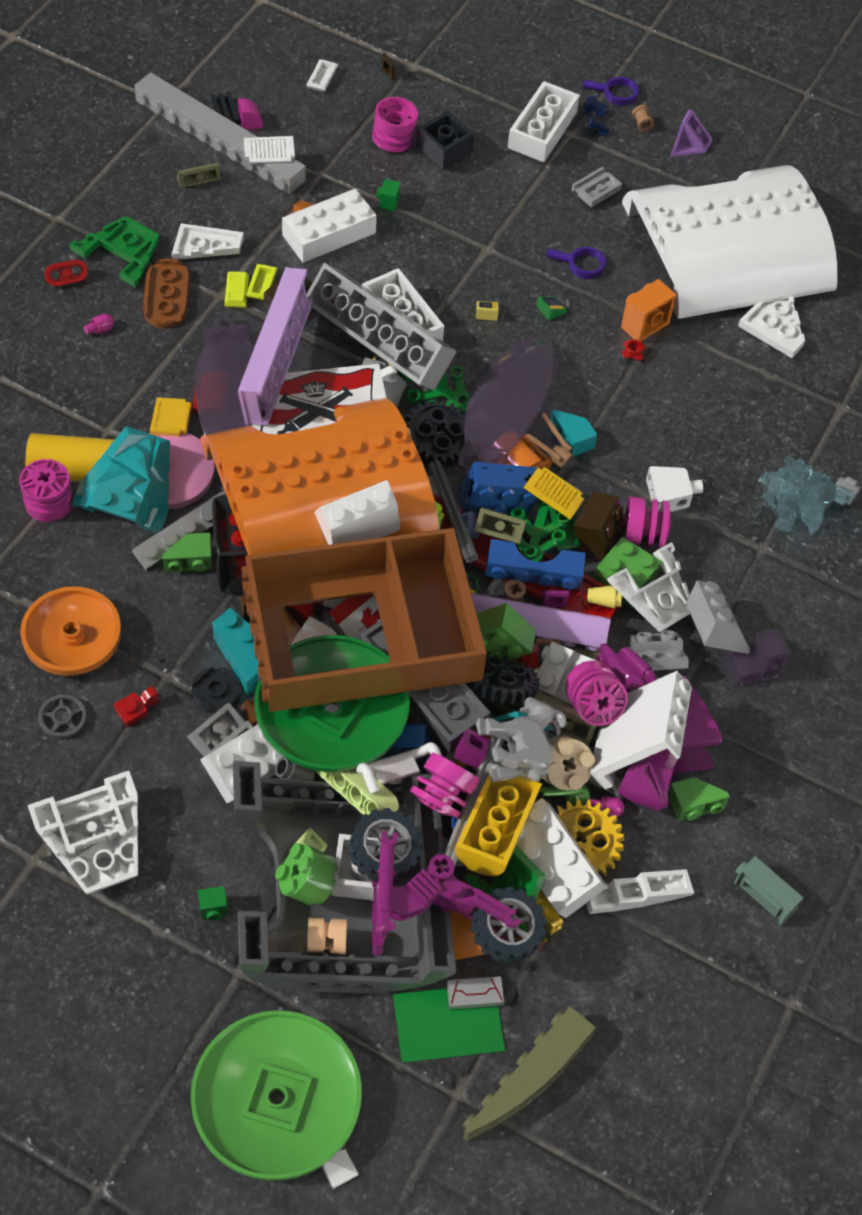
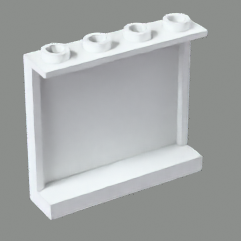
M678 671L627 693L628 703L622 715L612 723L599 727L594 750L595 762L594 767L590 770V774L604 789L613 786L616 770L662 750L668 749L677 759L680 758L692 687L689 681L684 679Z

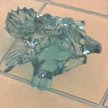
M788 455L784 459L786 467L778 469L777 472H765L760 475L758 482L763 483L768 491H770L764 493L762 497L771 510L779 517L774 528L779 529L781 532L786 531L789 533L792 530L794 521L801 517L803 523L808 525L809 533L813 535L822 525L824 510L836 498L837 484H834V479H831L830 475L827 476V473L814 472L813 467L806 465L805 461L801 458L794 460ZM776 498H777V505L774 504V500H775Z

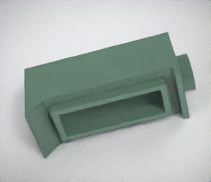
M756 856L749 863L746 860L743 861L735 871L738 875L734 884L739 883L740 887L774 917L777 916L779 927L798 909V904L803 900V897Z

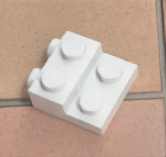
M551 642L550 646H545L542 651L541 659L543 663L540 669L536 668L534 672H537V677L540 678L538 690L571 703L565 693V682L568 674L575 666L594 659Z

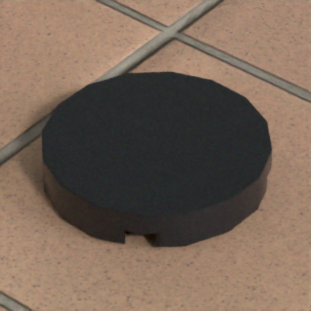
M207 668L200 672L193 680V701L201 710L215 714L227 703H230L234 708L239 702L242 692L240 680L234 672L227 668Z

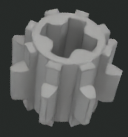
M840 477L830 495L834 496V501L841 505H845V503L851 505L861 487L857 486L858 482L850 477H846V479Z

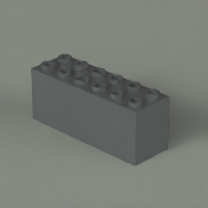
M380 620L361 633L359 639L372 644L389 656ZM465 683L409 691V716L417 725H426L433 742L438 746L444 757L457 748L458 741L467 728L478 733L476 726L478 718H491L490 711Z

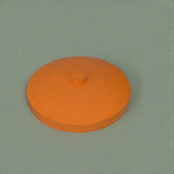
M63 587L44 594L28 608L21 623L20 633L23 648L29 659L36 666L52 674L73 676L93 671L110 659L120 642L121 623L115 606L101 593L84 587Z

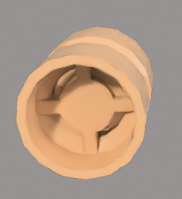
M309 918L307 953L323 954L325 950H328L330 954L346 955L347 919L332 918L330 922H326L324 918Z

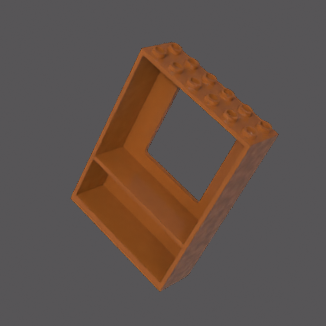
M454 528L245 556L246 566L241 567L243 593L247 599L246 609L251 621V637H254L255 659L258 660L257 669L259 681L262 682L263 703L268 702L270 712L482 681L487 653ZM375 595L390 662L301 676L295 675L282 608L299 604Z

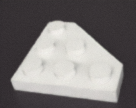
M793 296L774 302H757L739 321L738 326L791 358L804 346L805 338L804 334L801 333V323L793 305Z

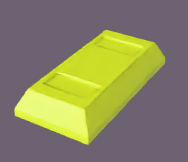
M257 264L246 297L264 301V292L273 285L278 268Z
M227 273L225 307L246 308L248 273Z

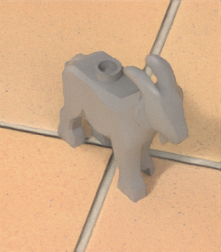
M528 697L524 701V707L520 708V712L528 716H521L512 721L501 723L492 718H478L476 726L479 736L493 735L508 741L510 753L498 746H494L492 749L494 762H501V765L506 767L491 763L488 768L491 781L499 782L512 780L515 777H525L539 782L540 778L547 775L553 759V745L548 743L544 729L551 725L555 736H559L561 728L566 726L565 715L561 711L552 708L548 703Z

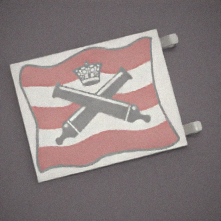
M379 364L287 373L268 426L252 424V426L268 434H286L335 423L337 421L334 411L338 407L386 398L383 380L395 382L397 380V368L388 366L380 370ZM261 411V415L263 418L266 413Z

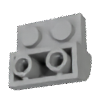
M665 630L659 634L639 632L637 635H630V648L652 667V670L688 668L689 659L683 651V640L677 632Z

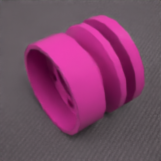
M388 97L377 104L372 138L379 148L389 152H403L413 145L418 117L415 105L400 97Z
M40 459L30 463L23 469L20 474L19 484L27 513L33 519L41 522H54L68 515L73 508L71 504L74 496L67 468L58 461Z
M629 496L624 517L626 532L623 538L639 546L642 536H646L647 547H652L656 537V548L664 547L671 526L670 502L662 500L660 510H658V499H653L650 509H646L645 498Z
M596 660L582 662L575 666L567 676L565 693L580 717L588 724L596 726L608 725L617 720L625 711L628 703L627 691L612 669L605 663Z
M432 752L424 765V768L432 774L431 779L418 776L417 780L426 785L424 791L414 785L410 791L417 796L420 802L442 815L453 816L458 819L461 813L452 808V804L455 802L465 807L466 803L458 796L459 792L462 791L472 795L480 779L448 759Z

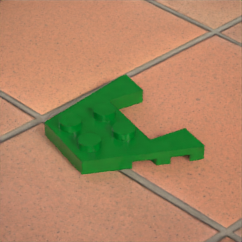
M124 216L104 226L102 231L96 234L89 233L85 235L84 240L78 243L75 240L69 246L72 252L83 258L88 257L98 246H101L126 260L130 264L119 273L120 279L136 288L160 241L158 233Z

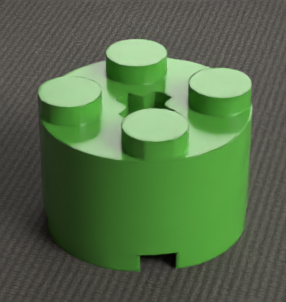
M295 843L284 864L277 868L275 877L279 880V887L284 895L309 906H314L313 904L323 903L334 889L336 879H333L334 870L338 871V863L329 854L306 844Z

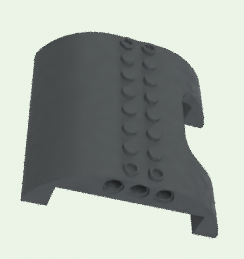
M233 762L234 813L244 826L267 842L273 852L275 874L277 868L284 864L292 846L308 828H311L327 844L324 853L336 859L339 834H352L356 823L363 816L360 811L327 782L261 778L260 762ZM411 775L403 787L385 786L396 796L399 804L398 811L403 812V816L406 818L409 816L413 819V824L415 827H419L421 831L419 835L423 838L422 854L416 867L407 877H402L400 881L393 882L394 887L406 885L422 869L426 871L431 859L435 855L444 854L441 814L420 802L417 796L410 791L413 785L424 791L426 785L418 781L417 777L421 776L431 779L432 775ZM380 830L381 833L386 831L388 834L389 830ZM374 832L368 835V837L377 838ZM404 844L395 846L401 852H405ZM394 856V861L400 859L397 856ZM276 879L277 915L274 923L267 925V912H238L239 967L248 978L266 986L293 991L382 993L425 986L446 979L456 973L450 911L448 913L442 912L440 906L432 904L421 915L419 914L405 921H396L389 918V920L395 922V929L389 932L384 939L383 953L380 956H376L372 952V900L332 896L331 892L323 903L313 904L314 906H309L284 895L280 890L279 880ZM309 918H324L326 922H330L332 918L347 919L346 955L330 954L328 950H325L323 954H308Z

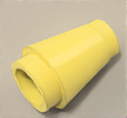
M613 586L588 588V602L613 609L622 606V595Z

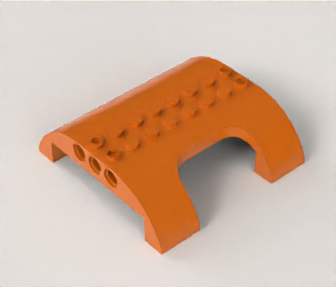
M379 398L341 406L334 411L337 422L286 434H268L259 431L253 426H245L201 437L200 443L207 461L214 460L248 556L328 545L314 512L323 505L386 480L397 502L401 530L385 537L439 530L435 501L427 473L406 423L393 402L387 398Z

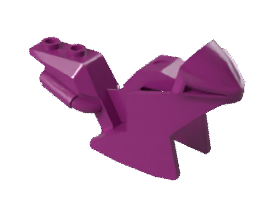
M605 643L600 644L596 660L605 663L612 669L627 693L658 680L652 667L633 649L624 647L619 653H615ZM691 683L692 691L680 758L677 759L668 749H665L634 762L626 772L619 788L620 796L653 811L663 810L668 807L667 792L676 773L712 769L714 763L704 746L719 745L722 742L716 722Z

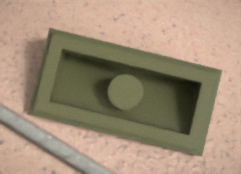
M219 162L178 171L177 180L180 188L220 180Z

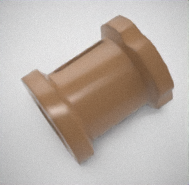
M639 105L632 111L633 118L638 122L637 128L640 132L649 131L654 127V119L650 117V110L647 105Z
M510 580L505 585L503 599L524 602L525 585L521 581Z

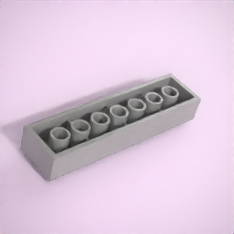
M323 264L307 292V299L313 300L312 308L421 386L435 390L457 352L346 273L331 265Z

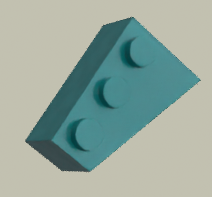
M229 608L212 622L213 636L224 657L239 678L244 692L249 697L256 690L259 680L258 660L255 659L253 646L255 644L254 637H251L250 624Z

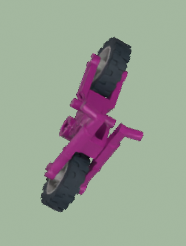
M384 808L383 811L378 809L372 810L369 815L366 813L356 823L350 837L349 854L352 855L351 861L353 865H357L358 871L362 875L365 873L369 876L368 879L372 880V887H374L372 908V952L374 955L380 956L383 953L384 939L389 932L395 929V922L389 920V918L396 921H405L419 914L421 915L432 904L440 906L441 911L444 913L453 910L473 921L471 931L475 934L474 941L476 945H480L482 947L481 951L485 955H491V959L495 961L504 960V963L521 962L526 957L529 958L541 944L546 934V917H543L542 913L544 911L541 905H537L536 899L532 895L530 897L526 895V891L521 889L517 891L513 890L514 887H506L504 890L497 888L492 893L486 894L477 888L459 881L453 873V860L444 854L435 855L431 859L426 871L422 869L406 885L394 887L393 882L400 881L402 877H407L416 867L422 854L423 838L419 835L421 832L419 827H415L412 818L403 816V812L398 810L394 812L390 808ZM380 830H389L388 834L386 831L381 833ZM374 832L379 841L369 840L367 837L370 833ZM404 844L405 852H401L395 846ZM367 846L376 847L373 854L370 853ZM394 856H397L400 859L394 861ZM516 911H517L523 918H520V919H519V918L515 915ZM526 923L528 932L526 933L518 926ZM513 932L524 939L514 942Z

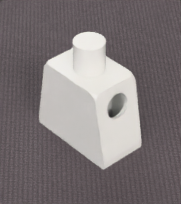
M649 467L646 481L651 501L658 499V510H660L662 500L670 502V512L688 508L693 494L703 493L702 480L690 481L685 468Z

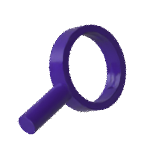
M614 77L608 80L606 84L584 80L583 88L603 91L609 102L619 106L634 103L638 96V85L627 77ZM614 85H625L631 88L634 94L630 97L621 98L613 95L609 88Z
M580 247L574 250L572 254L548 249L546 257L569 262L571 272L583 279L597 278L603 273L606 261L604 255L592 247ZM581 255H590L597 258L601 266L594 271H585L578 268L573 260Z

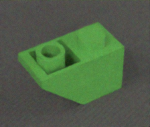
M210 533L185 534L163 554L164 572L179 573L181 571L201 572L212 570Z
M696 777L671 783L668 791V798L678 821L684 819L691 821L709 812L711 814L719 813L725 808L730 797L728 792Z

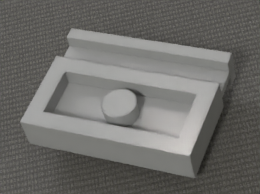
M603 167L572 184V191H576L578 196L590 207L595 206L622 188V183L609 172L606 173Z

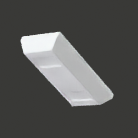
M320 59L307 83V87L324 93L338 64Z

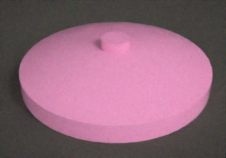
M189 433L180 434V437L155 435L171 442L168 492L169 510L193 504L203 497L212 485L215 474L214 460L207 461L200 439Z

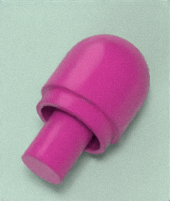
M109 314L98 315L91 319L90 324L84 325V331L86 334L91 332L96 334L107 332L113 328L114 320Z
M601 796L600 800L590 799L591 807H595L599 802L601 803V811L609 808V817L614 815L618 817L624 811V803L617 797Z

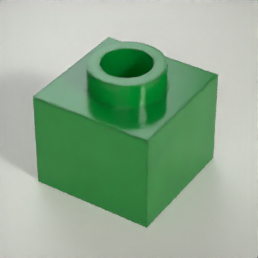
M384 179L382 187H378L376 199H379V208L390 211L396 210L400 199L401 182Z
M224 886L198 890L202 920L218 921L228 916Z

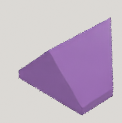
M692 109L688 110L681 123L670 157L705 153L713 140Z

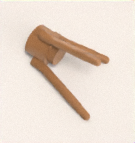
M543 413L542 417L562 446L556 445L553 449H550L531 434H527L526 437L546 451L548 454H544L556 467L559 466L562 469L573 456L569 452L572 447L565 442L552 421Z

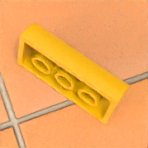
M31 433L26 448V466L40 459H52L62 463L67 468L70 481H81L113 443L114 439Z
M489 774L456 844L455 854L459 861L470 870L482 875L496 876L502 874L506 869L542 784L525 777L492 782Z

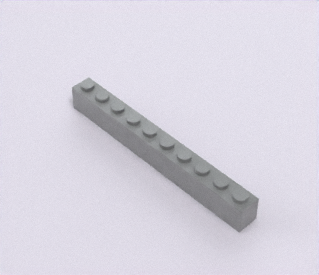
M149 73L134 85L136 101L141 105L153 110L154 113L166 118L169 122L174 123L185 132L212 146L215 150L220 151L231 160L238 162L246 169L261 176L264 180L271 182L279 189L291 194L306 181V166L294 158H291V162L250 163L249 160H245L244 138L257 136L153 73Z

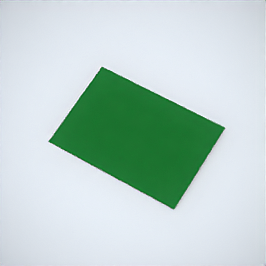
M447 988L393 994L402 1063L505 1051L498 1006L449 1009Z

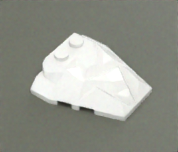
M129 771L104 779V786L57 802H55L54 797H50L28 805L37 833L62 862L86 895L138 877V794Z

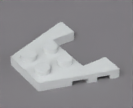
M672 542L653 553L657 559L662 561L661 567L665 575L641 589L638 588L627 568L607 579L659 632L690 614L686 604L690 594L686 583H682L679 574L681 566L679 561H675L673 555L675 548Z

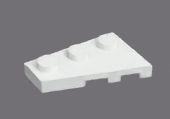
M181 223L172 251V259L179 260L239 254L244 238L243 232Z

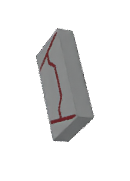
M501 976L447 980L449 1009L504 1005Z

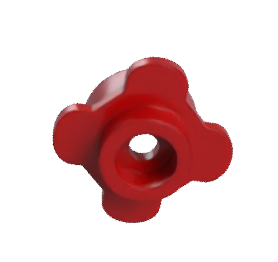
M630 339L624 342L625 350L622 352L624 358L636 359L638 361L643 359L642 351L645 350V345L641 341Z

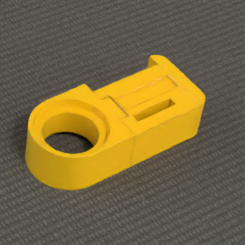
M541 889L536 903L543 908L544 912L542 914L543 917H546L547 922L545 929L551 935L562 929L563 919L562 917L560 918Z

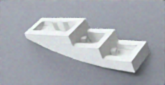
M687 869L644 872L635 878L613 879L610 884H606L608 888L588 901L586 905L589 914L613 912L691 896L694 894Z

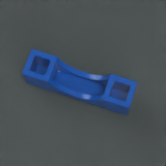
M491 539L486 576L496 579L518 580L522 583L531 582L543 586L552 585L570 590H580L586 553L561 550L559 555L550 561L535 562L522 556L514 542Z

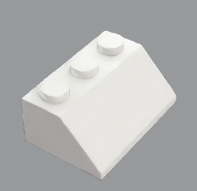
M387 480L323 505L314 512L328 545L382 538L401 530L397 502Z

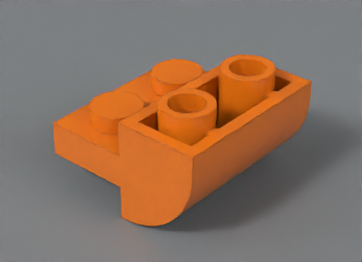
M513 431L500 437L487 454V457L496 464L539 467L542 470L544 467L550 469L553 463L524 433L516 435Z

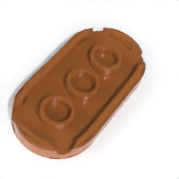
M170 258L161 259L147 269L143 313L146 321L154 327L162 329L173 328L181 324L187 316L190 274L189 269L182 265V262Z

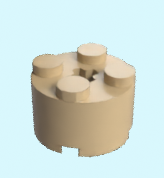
M559 735L547 739L548 743L553 745V759L549 766L548 774L542 777V779L562 790H579L591 777L590 770L594 767V755L583 742L572 737Z

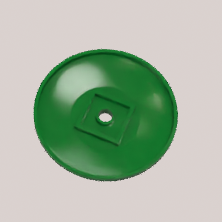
M315 636L289 646L294 673L297 676L390 662L389 656L379 648L363 640L348 636ZM259 680L255 691L256 719L267 742L275 751L289 761L317 771H347L356 769L360 763L370 764L379 759L398 741L404 731L409 715V691L270 712L268 702L263 703L262 682ZM329 704H335L339 709L336 712H329L325 707Z

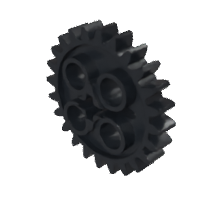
M434 399L433 404L425 400L424 406L417 403L416 409L411 408L410 413L406 415V426L410 429V435L419 456L424 457V464L428 460L432 462L438 460L443 467L445 462L453 466L454 461L460 463L462 457L467 458L476 439L474 436L476 430L471 428L473 421H467L469 414H461L462 407L455 410L454 403L447 406L446 400H443L442 404H438L437 399Z
M486 654L482 681L465 684L470 689H473L474 694H482L481 698L490 697L492 702L498 699L503 704L505 701L514 704L515 700L523 703L528 697L535 698L538 693L540 678L537 677V672H532L531 667H524L525 663H516V659L508 660L507 656L500 658L497 654H494V656Z

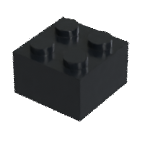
M446 111L417 128L416 146L444 169L473 152L475 133L453 114Z

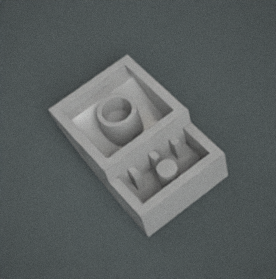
M227 703L189 734L187 738L205 757L253 726L248 720L244 721L232 705Z

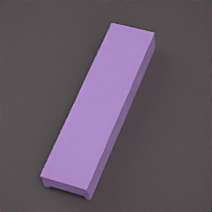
M285 268L238 389V395L245 424L268 426L313 304L312 299H307L304 280L307 275V269ZM261 411L266 413L263 418L261 415Z

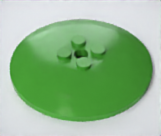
M267 1011L253 1014L236 1021L220 1032L201 1056L191 1087V1107L194 1122L201 1139L210 1152L220 1162L237 1173L269 1181L288 1180L304 1176L322 1167L335 1157L349 1140L355 1128L362 1098L360 1073L357 1063L346 1043L324 1023L310 1016L291 1011ZM275 1091L282 1092L285 1096L284 1101L280 1104L271 1103L269 1101L271 1093Z

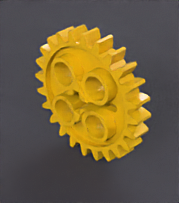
M577 799L576 806H572L567 801V809L565 810L561 806H557L559 818L597 872H601L606 876V867L615 868L612 859L618 861L621 859L620 854L616 851L624 850L623 844L619 843L624 841V834L619 833L622 830L621 824H615L617 816L609 817V808L601 811V803L599 802L595 807H591L589 799L585 806L581 804L580 799ZM582 820L592 822L588 827H581L579 825ZM581 838L582 840H586V843L583 844L581 841H578L577 839ZM597 840L607 842L602 848H597L593 845Z

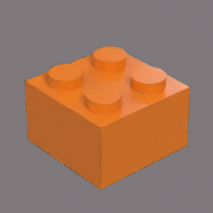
M659 279L651 284H646L643 289L637 293L630 294L626 299L621 328L633 339L643 341L670 323L676 294Z

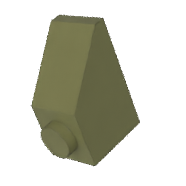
M481 508L474 531L520 544L527 521Z

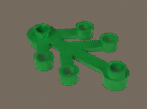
M454 366L450 371L451 378L456 384L457 393L449 389L446 372L443 374L435 390L419 392L416 389H411L407 393L408 402L413 405L420 401L446 397L449 399V401H446V405L450 406L451 403H454L455 410L462 407L461 413H468L474 406L473 396L465 391L463 382L464 370L460 366ZM400 371L401 377L405 381H413ZM457 371L461 372V374L458 376L454 375V373ZM412 395L418 396L416 399L410 398ZM463 399L467 400V401H466L465 403H463V404L459 402L460 400H463Z
M538 499L539 511L534 526L526 518L523 508L517 507L511 511V516L527 521L524 531L531 538L529 544L522 538L521 543H515V545L520 549L522 556L535 562H541L544 553L566 543V533L560 529L571 524V519L558 513L557 520L545 526L549 505ZM552 534V539L540 545V541L543 538Z

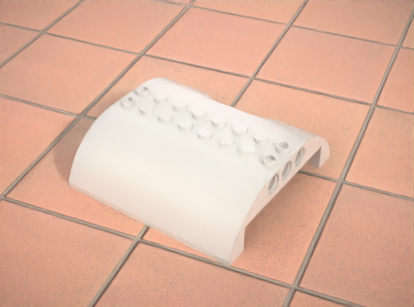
M783 165L748 171L740 175L735 181L705 186L686 187L669 184L628 192L623 198L622 204L628 216H641L674 284L673 292L676 294L673 310L678 319L752 306L762 301L768 303L785 300L789 296L796 298L829 292L837 288L836 250L829 223L805 178L793 166Z

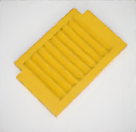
M157 397L150 434L179 437L180 434H186L192 403L186 402V399Z
M545 467L542 470L537 468L524 486L527 491L569 519L572 518L584 500L581 497L583 494L581 491Z

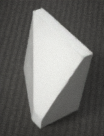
M345 1149L339 1151L335 1157L322 1166L333 1189L359 1175Z

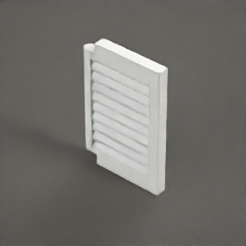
M293 136L244 138L245 160H249L250 163L291 162V158H295Z

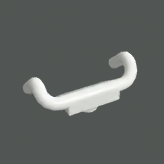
M430 742L419 748L380 759L370 764L360 763L356 771L358 774L363 775L369 793L373 794L380 791L376 779L382 784H399L402 782V778L420 773L415 761L416 759L428 754L431 755L432 752L440 756L442 754L438 746Z

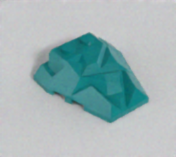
M126 426L81 480L71 505L95 513V510H99L135 522L139 528L154 533L162 531L169 514L170 440Z

